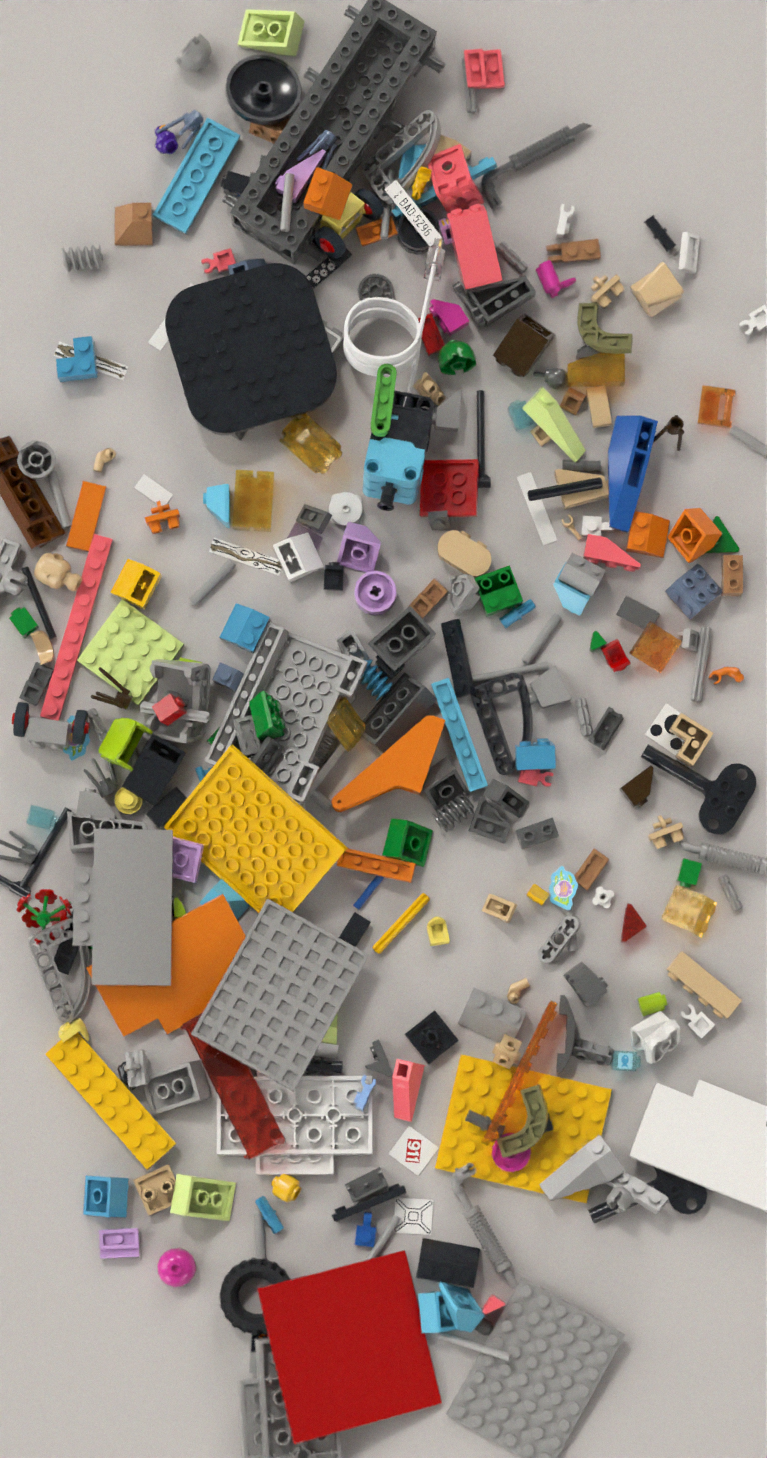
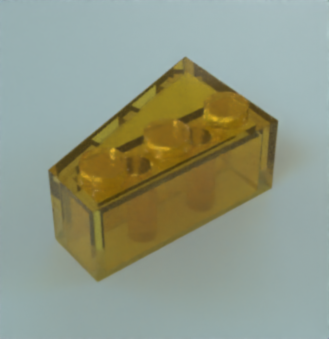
M600 352L568 363L566 368L567 387L624 386L625 354Z

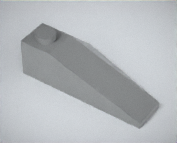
M599 1135L582 1147L539 1185L550 1201L577 1191L609 1183L625 1172V1170L601 1135Z

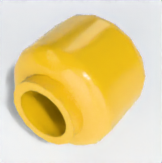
M288 1174L276 1176L271 1183L273 1195L284 1202L296 1200L301 1192L300 1182Z

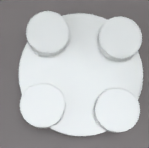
M349 492L332 495L329 505V513L332 514L330 521L333 524L347 526L348 521L359 524L362 514L361 497Z

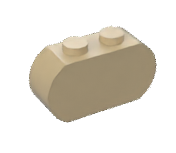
M451 530L444 533L439 539L437 547L438 556L441 560L463 574L473 575L474 578L482 576L489 571L491 554L486 549L487 546L480 541L474 542L470 539L471 536L464 531Z

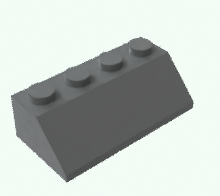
M404 672L354 730L377 750L384 753L415 726L436 702L437 698L424 685Z

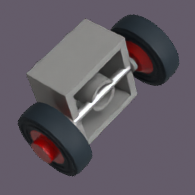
M18 702L16 711L12 715L14 736L24 737L29 725L27 741L35 748L44 749L45 746H50L52 750L63 751L64 748L69 749L71 729L74 744L83 745L86 734L89 733L90 723L88 722V712L85 710H77L73 723L30 717L29 704Z

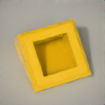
M533 884L526 896L541 906L548 898L549 893L538 885Z

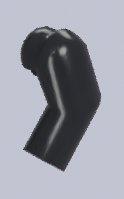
M126 1061L118 1066L117 1070L121 1081L128 1086L127 1071H124Z

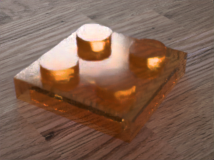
M650 621L629 653L661 673L682 641Z

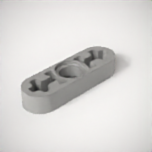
M568 915L560 922L538 951V957L542 962L551 963L555 961L580 929L581 922L578 917ZM568 920H575V928L570 927L567 930V932L570 933V935L568 936V934L565 931H562L561 928L567 929V927L569 926V923H567ZM559 933L564 936V942L561 945L555 942V936ZM551 942V944L554 947L558 948V950L556 951V949H552V951L550 952L551 958H544V950L549 951L552 948V946L549 945V943Z

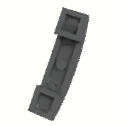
M560 995L559 1015H567L565 1053H557L556 1073H561L565 1068L573 1049L575 1035L573 1013L565 995Z

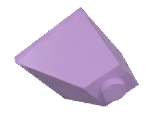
M348 521L337 562L341 566L366 573L374 571L381 542L367 526Z

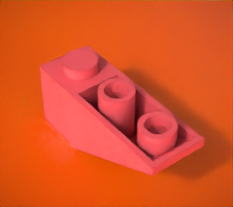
M588 534L583 555L584 559L593 564H598V562L605 563V566L610 568L621 566L624 567V570L630 572L640 569L641 564L610 539Z
M401 1059L396 1060L392 1077L394 1118L412 1122L425 1065Z

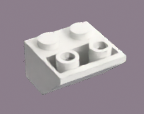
M309 533L293 536L273 545L289 583L324 568Z

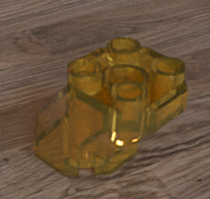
M307 414L301 415L303 417L301 419L298 417L293 418L282 430L281 434L284 437L283 439L280 437L279 442L315 474L319 472L321 474L326 473L330 465L342 456L341 445Z

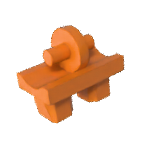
M156 501L158 507L151 508L152 514L158 512L159 514L145 517L147 526L149 525L153 534L162 532L160 522L168 521L169 529L180 527L178 509L163 512L169 510L170 506L169 504L161 505L160 501Z

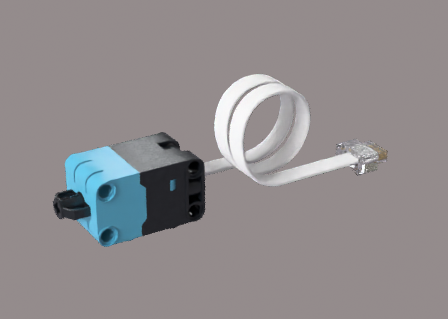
M435 238L433 247L428 248L424 278L429 279L420 323L416 315L407 306L393 299L383 297L367 298L358 302L351 308L345 320L344 354L347 361L356 370L367 375L377 376L378 368L381 365L391 364L396 368L398 374L413 364L408 391H394L390 430L383 437L375 436L371 432L364 464L363 493L367 497L380 499L377 507L384 511H392L394 509L393 502L407 505L413 504L417 499L419 486L422 481L423 466L431 436L434 402L429 397L412 394L420 357L422 332L433 280L441 281L445 260V250L442 249L444 239ZM384 318L402 325L412 335L414 342L406 350L396 355L373 356L356 348L351 342L349 334L356 324L365 319ZM378 426L377 429L382 430L383 427Z

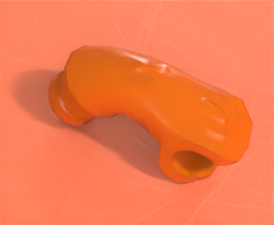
M724 667L712 671L709 675V678L712 675H716L718 678L713 684H718L724 675H729L738 683L744 679V675L736 667Z

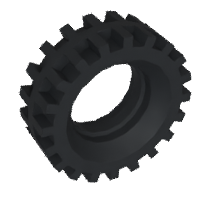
M264 1258L243 1260L236 1266H233L223 1280L219 1296L220 1307L224 1312V1317L226 1320H229L234 1328L240 1329L243 1333H252V1335L267 1334L263 1313L253 1314L246 1311L239 1300L241 1286L252 1278L265 1279L271 1285L291 1280V1278H289L284 1268L282 1269L276 1262H271Z

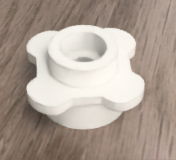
M597 887L595 890L596 895L592 899L593 904L609 908L614 892Z

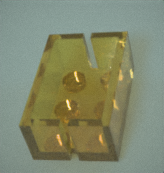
M236 470L233 530L250 531V528L253 527L254 531L271 532L274 472L257 471V478H254L252 470Z

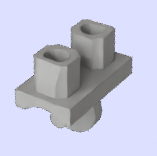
M145 1050L125 1053L126 1066H124V1071H127L128 1087L148 1085L150 1081L147 1074L146 1064L148 1060Z

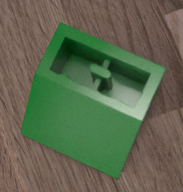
M510 565L474 578L480 588L478 593L481 596L480 601L486 617L523 603Z
M261 691L249 701L257 738L264 742L267 736L272 739L284 736L283 729H285V723L283 718H280L279 711H281L279 701L266 691Z

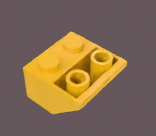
M127 559L110 593L145 610L162 575L160 572L144 564Z

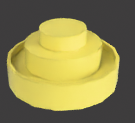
M122 787L117 791L114 802L120 812L134 814L140 810L143 799Z

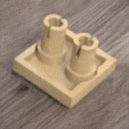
M169 1164L133 1180L148 1216L172 1205L176 1179Z

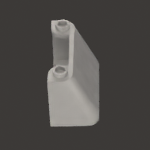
M162 659L152 660L150 672L154 678H159L157 702L162 700V695L165 691L172 690L181 694V698L189 700L188 706L184 708L208 712L211 668L208 664ZM153 715L147 720L146 727L153 731L152 734L162 739L186 744L202 739L206 733L207 723L177 719L167 726L160 722L157 715Z

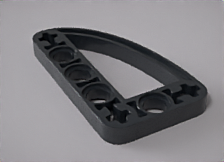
M510 673L474 687L475 694H471L497 772L501 775L512 774L517 769L492 699L518 690L523 715L522 741L532 740L533 720L531 702L525 679L520 673ZM513 677L519 678L518 686L515 684L508 685L509 690H507L506 682L513 681ZM496 682L502 684L503 689L500 693H496L493 690V685ZM478 690L484 691L485 694L482 695L483 701L488 700V704L479 706V703L483 702L480 697L476 696L479 693ZM484 707L491 709V715L488 718L482 715ZM491 725H495L498 730L494 736L488 733V728ZM497 743H501L504 746L501 754H497L494 750ZM507 755V758H503L504 762L509 763L510 766L507 768V772L505 769H501V766H503L504 763L502 759L498 760L497 757H503Z

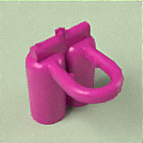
M551 260L541 263L535 269L545 293L550 294L551 298L558 296V292L561 289L569 287L576 282L575 277L560 282Z

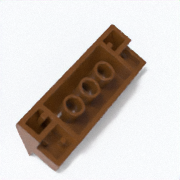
M11 437L0 438V496L30 548H41L63 536L66 532L62 529L59 520L36 480L25 476L20 470L17 463L19 451Z

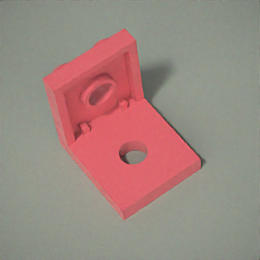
M461 144L433 155L427 166L428 169L432 170L431 179L435 193L448 214L455 209L466 210L470 209L469 207L472 205L484 203L480 191L471 178ZM447 165H453L450 170H444Z

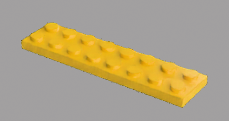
M79 1032L64 1042L60 1040L45 1054L147 1170L177 1144Z

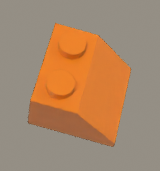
M316 167L303 202L304 209L340 221L353 184L333 172Z
M701 508L684 509L667 538L686 561L691 563L712 549L722 533Z
M635 511L629 529L626 552L663 558L670 520L654 514Z

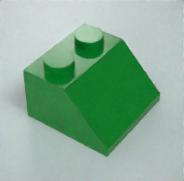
M391 818L382 856L415 863L416 866L424 867L433 830L409 820Z

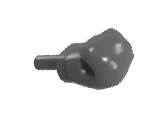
M561 368L546 369L545 373H533L535 377H544L545 382H548L549 386L553 389H559L560 386L566 383L567 379L566 371Z

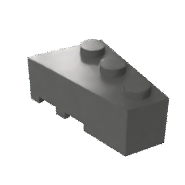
M526 276L467 290V295L475 307L478 306L479 311L484 315L486 326H489L531 300L536 294L535 289Z
M580 962L563 975L585 1006H589L608 992L606 981L602 977L598 978L583 962Z

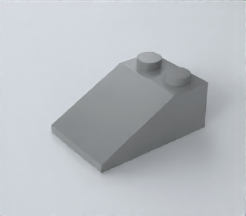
M201 1060L187 1062L149 1075L150 1082L148 1085H143L152 1115L211 1098Z

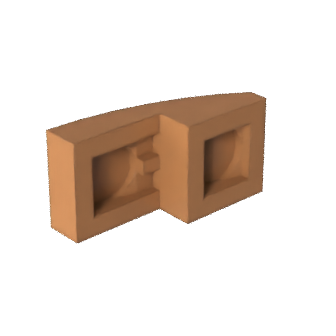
M434 578L409 606L423 619L448 593V590Z

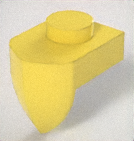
M436 916L429 920L426 928L430 946L449 944L450 939L445 919Z
M81 1018L75 1019L71 1023L66 1022L59 1028L58 1035L63 1042L79 1031L89 1041L87 1028Z

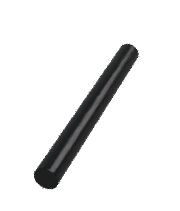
M24 567L21 570L27 576L29 590L48 637L53 639L57 636L29 567Z

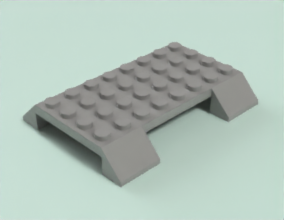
M268 622L204 761L214 766L232 744L241 751L233 720L252 715L249 701L261 691H266L279 701L281 711H279L280 718H283L285 723V729H283L284 736L274 739L284 748L266 775L295 801L305 803L320 770V767L311 764L312 759L341 696L353 697L368 662L353 655L347 656L292 634L285 628Z

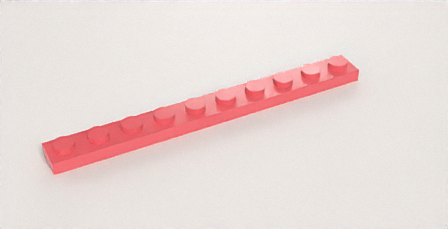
M97 534L93 536L81 576L82 582L75 596L40 717L60 720L113 542L111 538Z

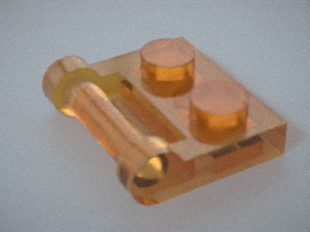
M702 385L697 424L731 428L732 402L736 390ZM720 395L726 396L723 420L717 419Z

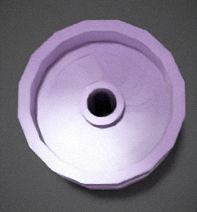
M369 571L359 578L354 589L355 601L359 609L366 614L377 616L383 615L393 607L396 600V585L389 575L381 571ZM373 591L379 592L377 597H374V594L372 595Z

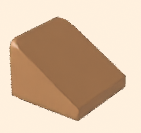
M569 387L560 404V408L577 415L586 395Z

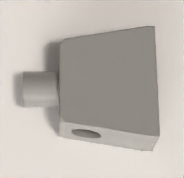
M556 666L530 683L532 690L529 693L531 705L538 702L541 709L565 703L572 699Z

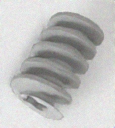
M100 244L98 250L92 245L91 251L88 250L87 246H84L83 251L77 246L76 252H73L72 248L69 247L68 253L62 248L63 264L68 272L71 271L72 266L75 271H78L79 265L82 270H85L87 264L90 269H93L94 264H96L98 269L101 268L102 253Z

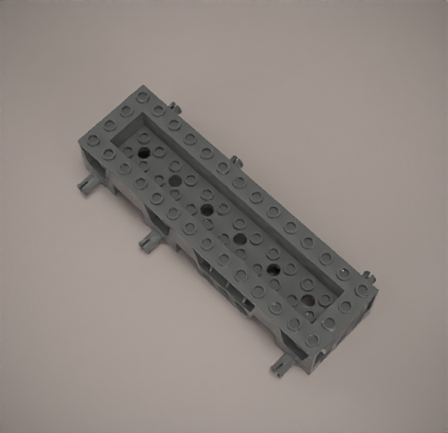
M367 0L361 11L355 9L352 5L347 7L348 10H345L344 16L354 21L321 73H318L311 67L307 69L308 72H305L303 77L313 82V85L241 196L237 198L230 192H227L226 197L224 196L222 200L223 203L232 207L230 214L233 227L294 265L304 253L313 257L316 261H319L320 257L323 256L324 252L311 244L310 241L315 234V226L321 219L322 214L304 209L303 202L311 183L310 181L297 203L292 202L290 231H280L282 212L278 210V205L283 202V195L276 192L277 185H275L278 177L311 157L312 155L308 153L300 161H297V157L324 130H327L337 138L334 142L337 147L334 149L325 170L333 172L349 182L359 167L363 152L372 138L376 140L379 133L385 127L395 134L405 127V125L391 118V115L395 110L396 101L412 76L416 78L423 66H428L440 74L446 63L432 56V52L436 47L437 31L387 0ZM381 47H388L390 53L382 55L379 50ZM360 79H369V85L366 87L359 84ZM347 109L350 114L348 117L342 118L339 116V111ZM319 147L318 150L315 151L314 154H316L317 152L321 151L322 149Z

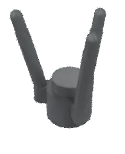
M93 758L92 762L102 781L98 783L87 769H84V772L97 787L99 793H103L105 797L117 791L119 783L116 779L112 763L108 762L111 780L110 777L105 778L97 761Z
M9 831L10 835L25 846L19 848L0 840V844L19 852L18 856L21 857L0 855V859L19 862L24 865L27 862L32 864L38 850L34 849V845L28 843L13 831Z

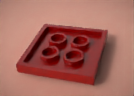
M425 460L420 488L419 516L428 517V512L447 510L449 517H477L479 460Z

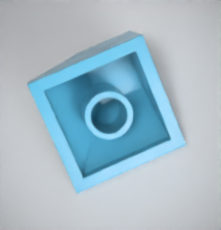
M229 484L207 487V493H203V504H207V509L226 528H231Z
M562 568L553 585L562 606L580 616L591 596L559 580Z
M222 879L200 901V904L203 905L223 894L237 920L250 906Z
M440 1282L439 1287L449 1316L454 1322V1327L459 1331L472 1332L485 1316L468 1288Z

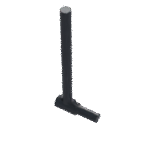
M477 390L478 488H491V477L485 474L484 390Z
M64 808L22 881L12 882L0 875V884L9 888V891L21 898L23 896L27 897L31 893L28 884L68 818L67 812H72L70 809Z

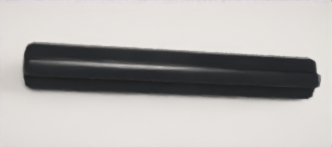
M598 477L529 490L527 495L529 501L599 489L602 488L603 483L602 479Z

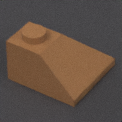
M129 203L115 207V245H153L152 203Z

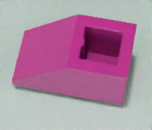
M435 299L430 301L429 311L434 318L437 317L441 322L439 326L444 334L447 332L449 336H452L469 325V319L460 305Z

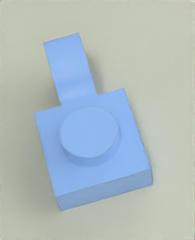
M366 1075L361 1079L363 1090L361 1093H357L354 1100L356 1109L362 1112L369 1099L371 1090L376 1085V1079H373L372 1084H366Z

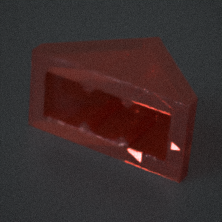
M629 903L626 904L620 939L622 943L647 927L635 908Z

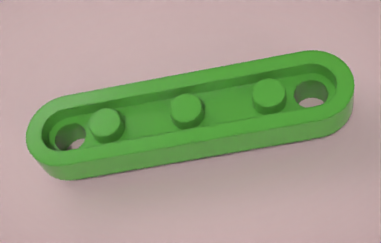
M383 364L377 371L370 429L378 437L387 435L390 430L397 375L396 368L391 364ZM389 374L390 377L386 378L383 375ZM382 426L383 429L378 430L377 427Z

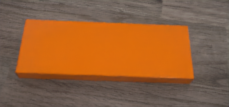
M86 481L82 482L66 544L67 547L89 552L106 486Z

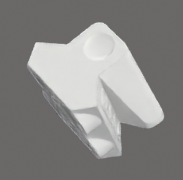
M659 1011L630 1029L631 1046L638 1051L644 1050L648 1063H656L666 1052L676 1048L680 1042V1027L675 1020H670Z

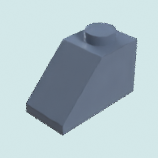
M220 662L212 680L214 683L236 692L244 673Z

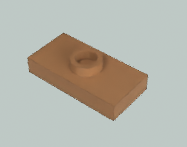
M594 848L575 874L578 885L588 891L610 859Z

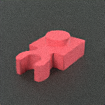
M231 248L213 253L214 259L212 260L209 258L201 260L202 265L210 264V268L204 270L205 274L212 273L215 268L218 269L219 273L227 271L229 265L236 263Z
M541 769L521 770L518 782L537 787L539 781L544 786L550 787L551 783H547L545 777H553V773H540Z

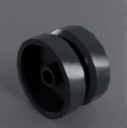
M419 207L439 233V222L436 216L428 209ZM403 214L398 223V240L401 246L407 252L413 254H424L432 250L436 243L430 247Z

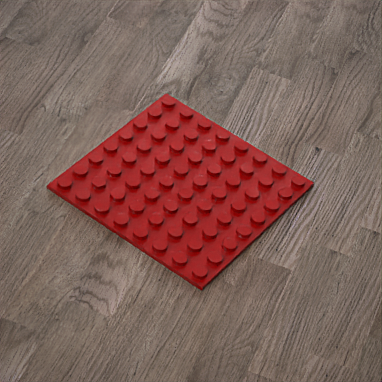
M405 1250L257 1288L294 1444L442 1404L426 1335L422 1333L420 1310Z

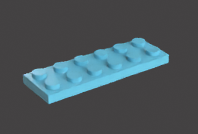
M207 117L155 209L153 217L186 234L241 136Z

